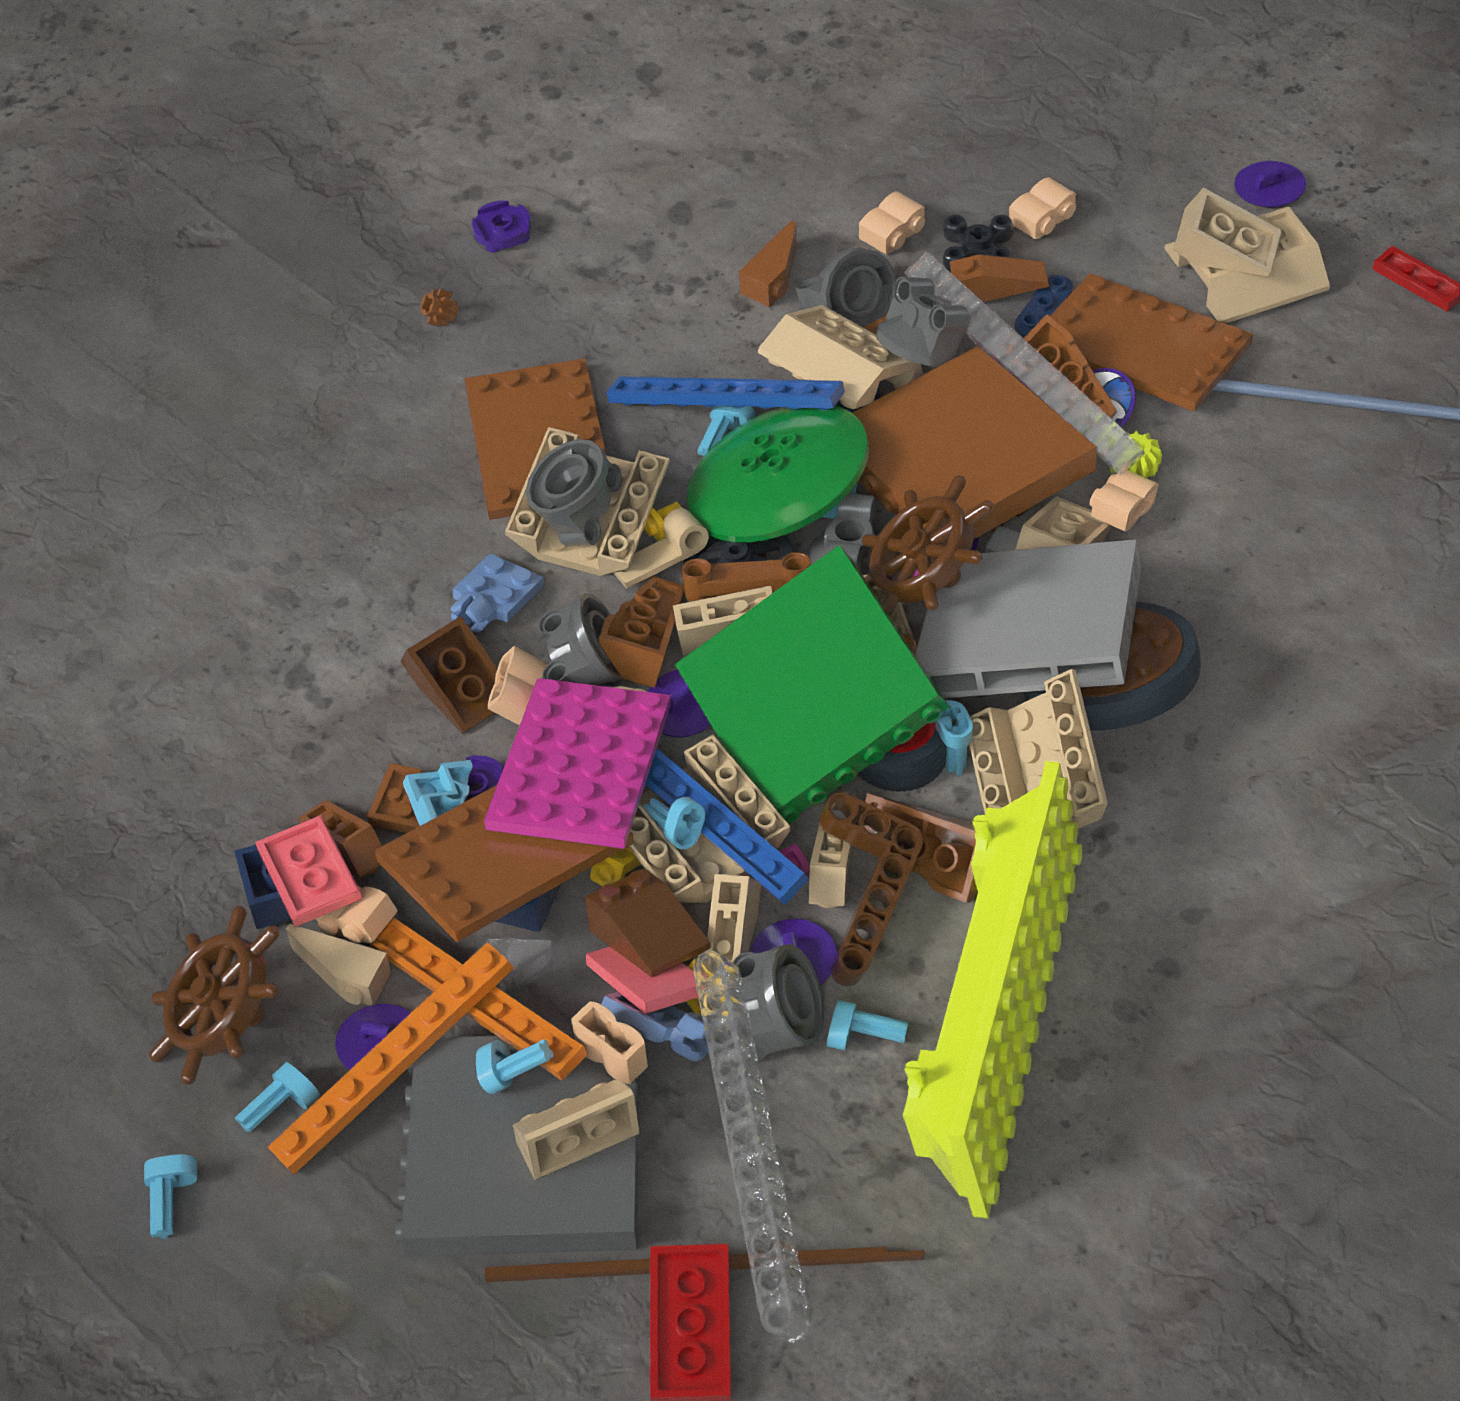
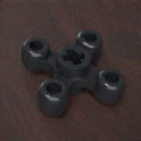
M957 214L950 215L945 219L943 224L944 237L950 242H960L962 244L960 247L951 246L944 251L943 267L947 273L951 274L950 261L975 255L1014 258L1009 248L1004 246L996 247L994 245L996 242L1004 243L1012 238L1013 222L1009 216L1002 214L994 216L989 227L981 224L968 227L965 218Z

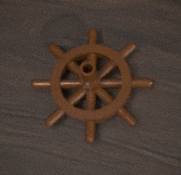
M958 475L954 477L943 497L934 496L918 500L914 490L906 491L904 494L906 508L889 521L879 536L872 534L863 536L862 544L865 547L873 548L869 564L870 574L864 578L871 588L877 586L886 595L882 605L889 616H891L898 602L911 603L924 599L928 610H936L939 606L937 591L944 586L949 588L958 583L961 578L960 569L964 563L977 565L982 562V554L979 551L971 550L974 539L973 524L991 513L994 505L991 501L985 500L965 512L956 503L966 485V479L963 476ZM946 518L951 519L950 523L942 527ZM928 522L926 528L924 529L923 524ZM948 540L946 546L941 545L942 543ZM897 552H900V553H901L900 555H898L897 557H895V555H896ZM918 569L919 574L913 577L916 570ZM900 571L896 580L893 581L892 575Z
M236 906L232 910L226 933L212 936L203 942L195 933L187 935L186 944L190 953L177 969L168 990L156 991L152 995V1002L155 1005H164L163 1023L166 1035L153 1047L149 1057L153 1062H159L175 1046L188 1052L181 1074V1081L186 1085L194 1083L202 1057L215 1055L227 1048L232 1058H240L244 1053V1048L239 1036L248 1025L251 1027L258 1026L265 1016V1008L260 1005L261 999L273 998L279 993V988L275 983H265L266 964L263 953L279 937V929L275 926L267 927L253 943L240 937L247 914L246 909L242 906ZM237 954L238 959L231 965L234 955ZM215 1018L217 1022L212 1026ZM196 1023H197V1026H196V1029H195V1032H194V1035H193L192 1032H191V1029H192V1028L196 1025Z

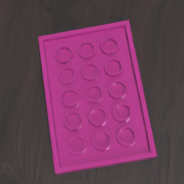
M537 678L484 819L485 830L625 849L670 709V695Z

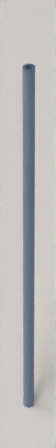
M1221 379L1213 389L1214 391L1460 421V408L1227 379Z

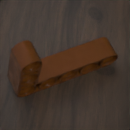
M842 792L832 795L826 803L819 819L821 827L828 834L878 857L875 868L831 965V974L837 983L843 986H853L860 981L871 964L922 847L923 836L916 826L850 794ZM832 810L841 811L846 818H838ZM864 825L874 827L878 834L870 833ZM897 841H904L910 849H903L898 845ZM884 870L892 871L897 876V879H891L886 876ZM870 900H878L882 903L884 909L874 907ZM857 930H865L869 933L871 939H863L859 936ZM843 960L853 961L858 970L847 968Z

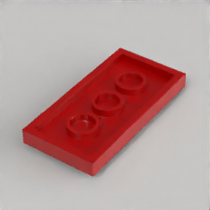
M728 1244L650 1246V1401H731Z

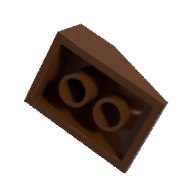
M461 616L405 651L400 661L419 689L462 734L495 714V712L488 709V701L495 684L498 668Z
M646 869L634 871L629 876L612 884L604 885L599 890L585 896L590 932L650 977H654L711 949L710 941L668 886Z

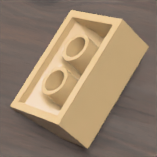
M619 1079L609 1083L597 1084L584 1094L575 1098L563 1099L554 1107L538 1114H529L523 1117L520 1122L513 1124L516 1143L535 1180L639 1134L634 1094L631 1088Z

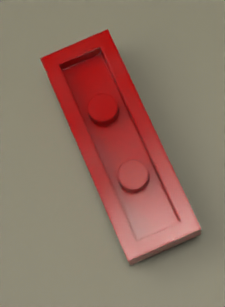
M1393 245L1374 260L1372 270L1446 312L1460 301L1459 282Z

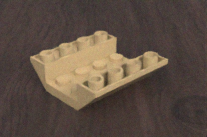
M1289 206L1256 215L1260 219L1281 229L1271 273L1267 277L1200 266L1173 252L1176 241L1165 244L1164 249L1178 268L1191 264L1208 287L1206 306L1217 321L1227 324L1329 290L1330 284L1319 244Z
M823 305L786 314L758 350L759 354L768 358L769 363L789 370L799 380L843 381L845 392L839 400H841L842 405L851 409H857L872 403L879 382L884 379L893 383L894 388L898 389L924 375L921 364L895 355L879 343L874 333Z
M548 427L505 530V535L538 560L602 576L629 568L670 463V458L643 451L638 452L634 463L606 456L609 462L619 466L622 473V483L618 491L610 492V506L599 519L601 526L600 540L595 545L564 546L560 542L557 532L528 504L526 496L528 479L536 465L553 449L563 443L579 439L578 434Z
M1070 669L1045 681L1046 693L1009 710L989 707L970 716L973 724V736L969 746L984 813L986 808L1001 809L1038 787L1045 761L1060 762L1063 777L1068 778L1067 798L1073 801L1072 821L1077 822L1078 829L1102 818L1108 803L1076 670Z
M714 735L684 751L687 768L683 769V771L774 848L778 849L791 831L790 825ZM652 790L642 794L630 830L633 833V844L628 847L647 871L668 886L679 902L707 903L712 900L715 874L750 877L746 871L701 833L697 842L688 849H679L665 838L664 831L657 826L644 810L643 805L650 804V800L655 798L669 809L671 807Z

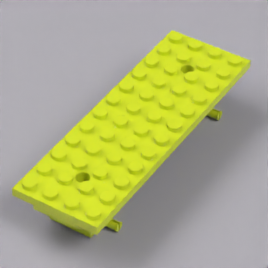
M1045 761L1040 784L1035 789L1001 809L986 808L985 815L974 817L972 823L975 828L976 847L971 867L978 895L936 1051L920 1050L918 1061H909L904 1069L908 1077L909 1091L903 1117L916 1156L929 1157L935 1162L959 1196L968 1198L973 1217L988 1219L991 1205H996L999 1199L1000 1184L998 1177L1000 1171H1005L1008 1161L1006 1144L1008 1138L1012 1139L1015 1134L1016 1118L1014 1112L1016 1106H1021L1024 1095V1087L1021 1083L1023 1075H1028L1031 1069V1053L1029 1051L1031 1043H1036L1038 1040L1039 1022L1037 1018L1039 1012L1045 1011L1047 1001L1045 986L1046 982L1052 981L1054 974L1052 957L1054 952H1059L1061 931L1059 929L1061 922L1066 923L1068 918L1067 897L1068 893L1073 894L1076 882L1074 868L1075 865H1080L1082 861V844H1077L1078 824L1072 821L1073 801L1067 798L1068 778L1063 777L1060 762Z

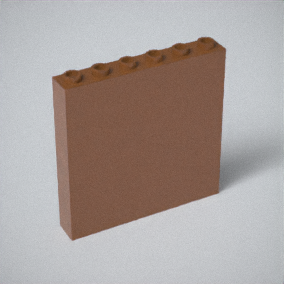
M979 346L966 351L853 412L861 421L869 439V458L863 474L858 480L863 484L865 490L869 494L875 495L888 512H893L897 515L906 508L904 500L906 491L914 490L918 500L934 496L943 497L954 477L961 475L966 479V485L956 503L965 512L985 500L991 501L994 505L991 513L973 524L974 539L1096 470V446ZM946 518L942 527L950 523L951 519ZM928 522L923 524L924 529L926 528ZM948 540L942 543L941 545L946 546Z

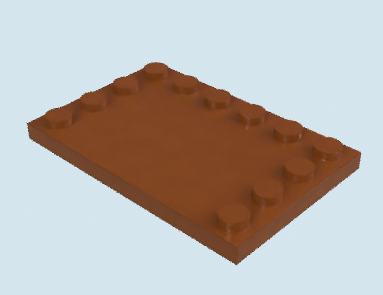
M1091 273L1086 276L1050 316L1070 332L1092 371L1101 368L1118 370L1131 380L1135 389L1195 412L1252 344L1253 337L1252 333L1241 330L1238 327L1225 324L1211 317L1201 315L1182 306L1174 305L1155 296H1150Z
M585 358L464 378L489 520L512 516L548 427L578 434L579 439L593 441L605 452Z
M496 785L376 849L375 855L376 860L458 942L623 850V848L485 830L484 819L495 793ZM631 831L625 848L633 844V833Z

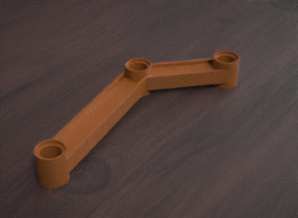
M799 552L787 554L782 560L710 564L704 559H692L687 561L682 567L685 596L692 602L712 598L716 595H727L771 586L772 592H775L812 564L808 555ZM901 633L916 655L915 640L912 636Z

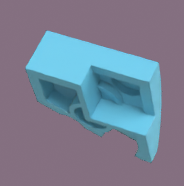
M471 760L442 763L437 772L406 775L403 785L420 826L465 802L469 792L468 778L472 769Z

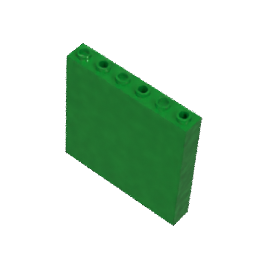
M840 545L675 664L726 751L788 824L795 822L800 814L811 806L823 802L828 797V794L836 788L851 782L857 773L864 768L882 760L885 753L892 748L910 740L920 728L938 720L942 713L950 708L852 558Z

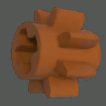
M441 288L438 291L432 289L431 293H427L423 297L421 312L424 316H428L427 324L440 327V325L447 326L448 322H452L456 318L458 303L456 300L451 299V291Z

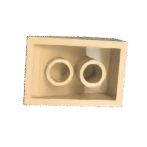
M1203 187L1184 210L1173 252L1200 266L1267 277L1271 273L1281 229Z
M1056 496L1022 525L1015 550L1101 543L1109 533L1112 525L1092 517V510Z

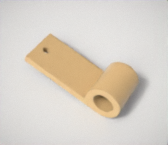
M683 508L671 511L663 523L666 538L634 553L629 568L613 572L626 588L700 552L706 546L709 539L708 532L690 511Z

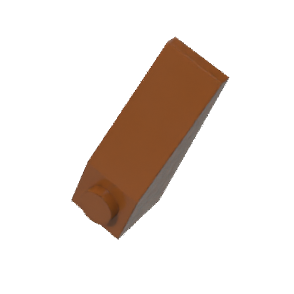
M791 220L739 271L740 294L767 307H770L778 298L780 299L785 295L797 248L796 222Z
M975 255L950 261L952 281L959 305L965 307L1049 287L1043 261L988 255Z
M326 799L298 817L299 822L303 823L322 815L352 874L361 878L378 869L380 863L376 860L375 850L382 847L371 824Z

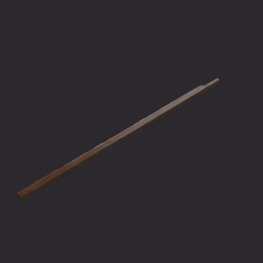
M886 1246L729 1254V1270L924 1260V1250L888 1252ZM650 1259L485 1267V1281L502 1282L650 1274Z

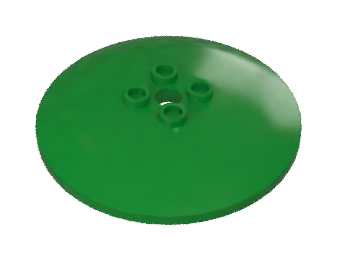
M836 405L827 410L781 407L761 414L725 435L702 458L688 485V509L706 528L708 535L724 541L740 543L764 541L796 531L833 509L857 484L869 458V439L865 428L853 413Z

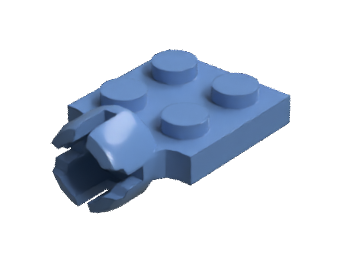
M490 553L453 588V599L457 601L450 608L452 611L451 621L461 616L468 627L472 623L475 624L470 628L474 635L479 634L493 620L497 619L508 622L544 587V577Z
M619 992L605 995L601 1004L612 1012L617 1022L641 1030V1035L650 1041L658 1043L671 1041V1048L675 1053L691 1061L697 1062L704 1058L711 1048L709 1041L705 1039L706 1036L716 1035L717 1028L712 1021L696 1013H687L674 1005L644 1014Z

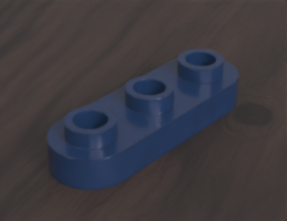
M1060 275L1051 276L1048 278L1049 287L1036 291L1015 320L1014 334L1018 340L1022 341L1046 314L1051 316L1072 293L1073 285L1068 278Z

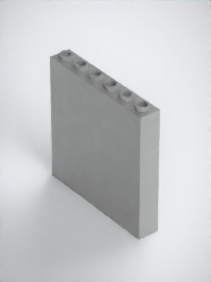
M1137 540L981 553L983 556L982 562L977 565L964 563L960 569L961 578L958 583L952 587L947 588L944 586L938 590V608L933 611L928 609L926 611L916 656L944 698L1046 690L1045 681L1070 669L1076 670L1080 688L1124 684L1141 573Z

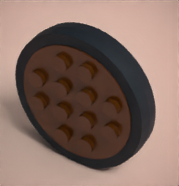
M1136 602L1125 683L1080 688L1090 731L1118 729L1148 721L1175 707L1193 690L1201 671L1200 647L1192 625L1182 615L1160 605ZM1046 690L1023 692L1025 700L1028 701L1046 693Z

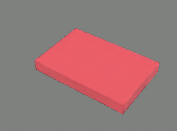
M322 815L255 842L257 850L295 927L362 899L360 890Z
M611 947L586 954V965L644 1014L707 994V982L683 963L654 977H650Z

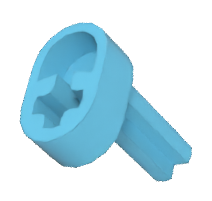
M732 406L713 407L710 412L712 421L697 453L705 456L726 435L728 429L734 430L739 425L755 418V410L751 406L733 408Z
M949 700L946 702L950 708L944 711L941 717L935 721V727L946 745V770L948 773L954 771L959 776L963 774V768L967 766V746L972 741L973 724L965 707L957 701ZM956 719V725L952 726L951 720Z
M681 797L672 804L670 809L655 798L650 800V804L643 805L644 810L652 820L664 831L665 838L675 847L688 849L697 842L705 820V811L692 798Z
M842 1000L837 1001L828 1033L827 1047L845 1051L851 1031L896 1042H905L909 1022L856 1010L857 1004Z
M543 1039L511 1055L504 1043L494 1040L477 1050V1078L487 1093L495 1094L510 1087L514 1077L549 1061V1059L553 1058V1051L549 1049L548 1042Z
M286 1062L272 1075L274 1082L245 1107L235 1119L245 1131L251 1132L288 1097H291L306 1110L321 1096L319 1091L301 1072Z
M178 1154L152 1158L145 1162L144 1184L150 1188L151 1237L166 1239L168 1235H173V1188L188 1186L197 1181V1159L195 1157Z

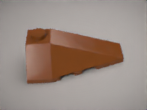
M1048 314L1040 320L1004 359L1012 373L1028 385H1031L1034 390L1047 400L1053 402L1067 416L1094 435H1097L1117 414L1116 408L1096 378L1070 332Z
M653 576L636 591L633 599L622 603L617 613L614 615L610 614L605 618L598 642L622 678L631 680L638 685H647L655 688L675 622L673 605L680 604L684 585Z
M867 793L866 803L916 826L922 833V847L911 871L917 872L929 882L928 885L936 892L965 903H970L978 893L971 867L976 847L973 823L873 793ZM864 825L870 833L878 834L874 827ZM897 841L898 845L903 849H910L904 841Z

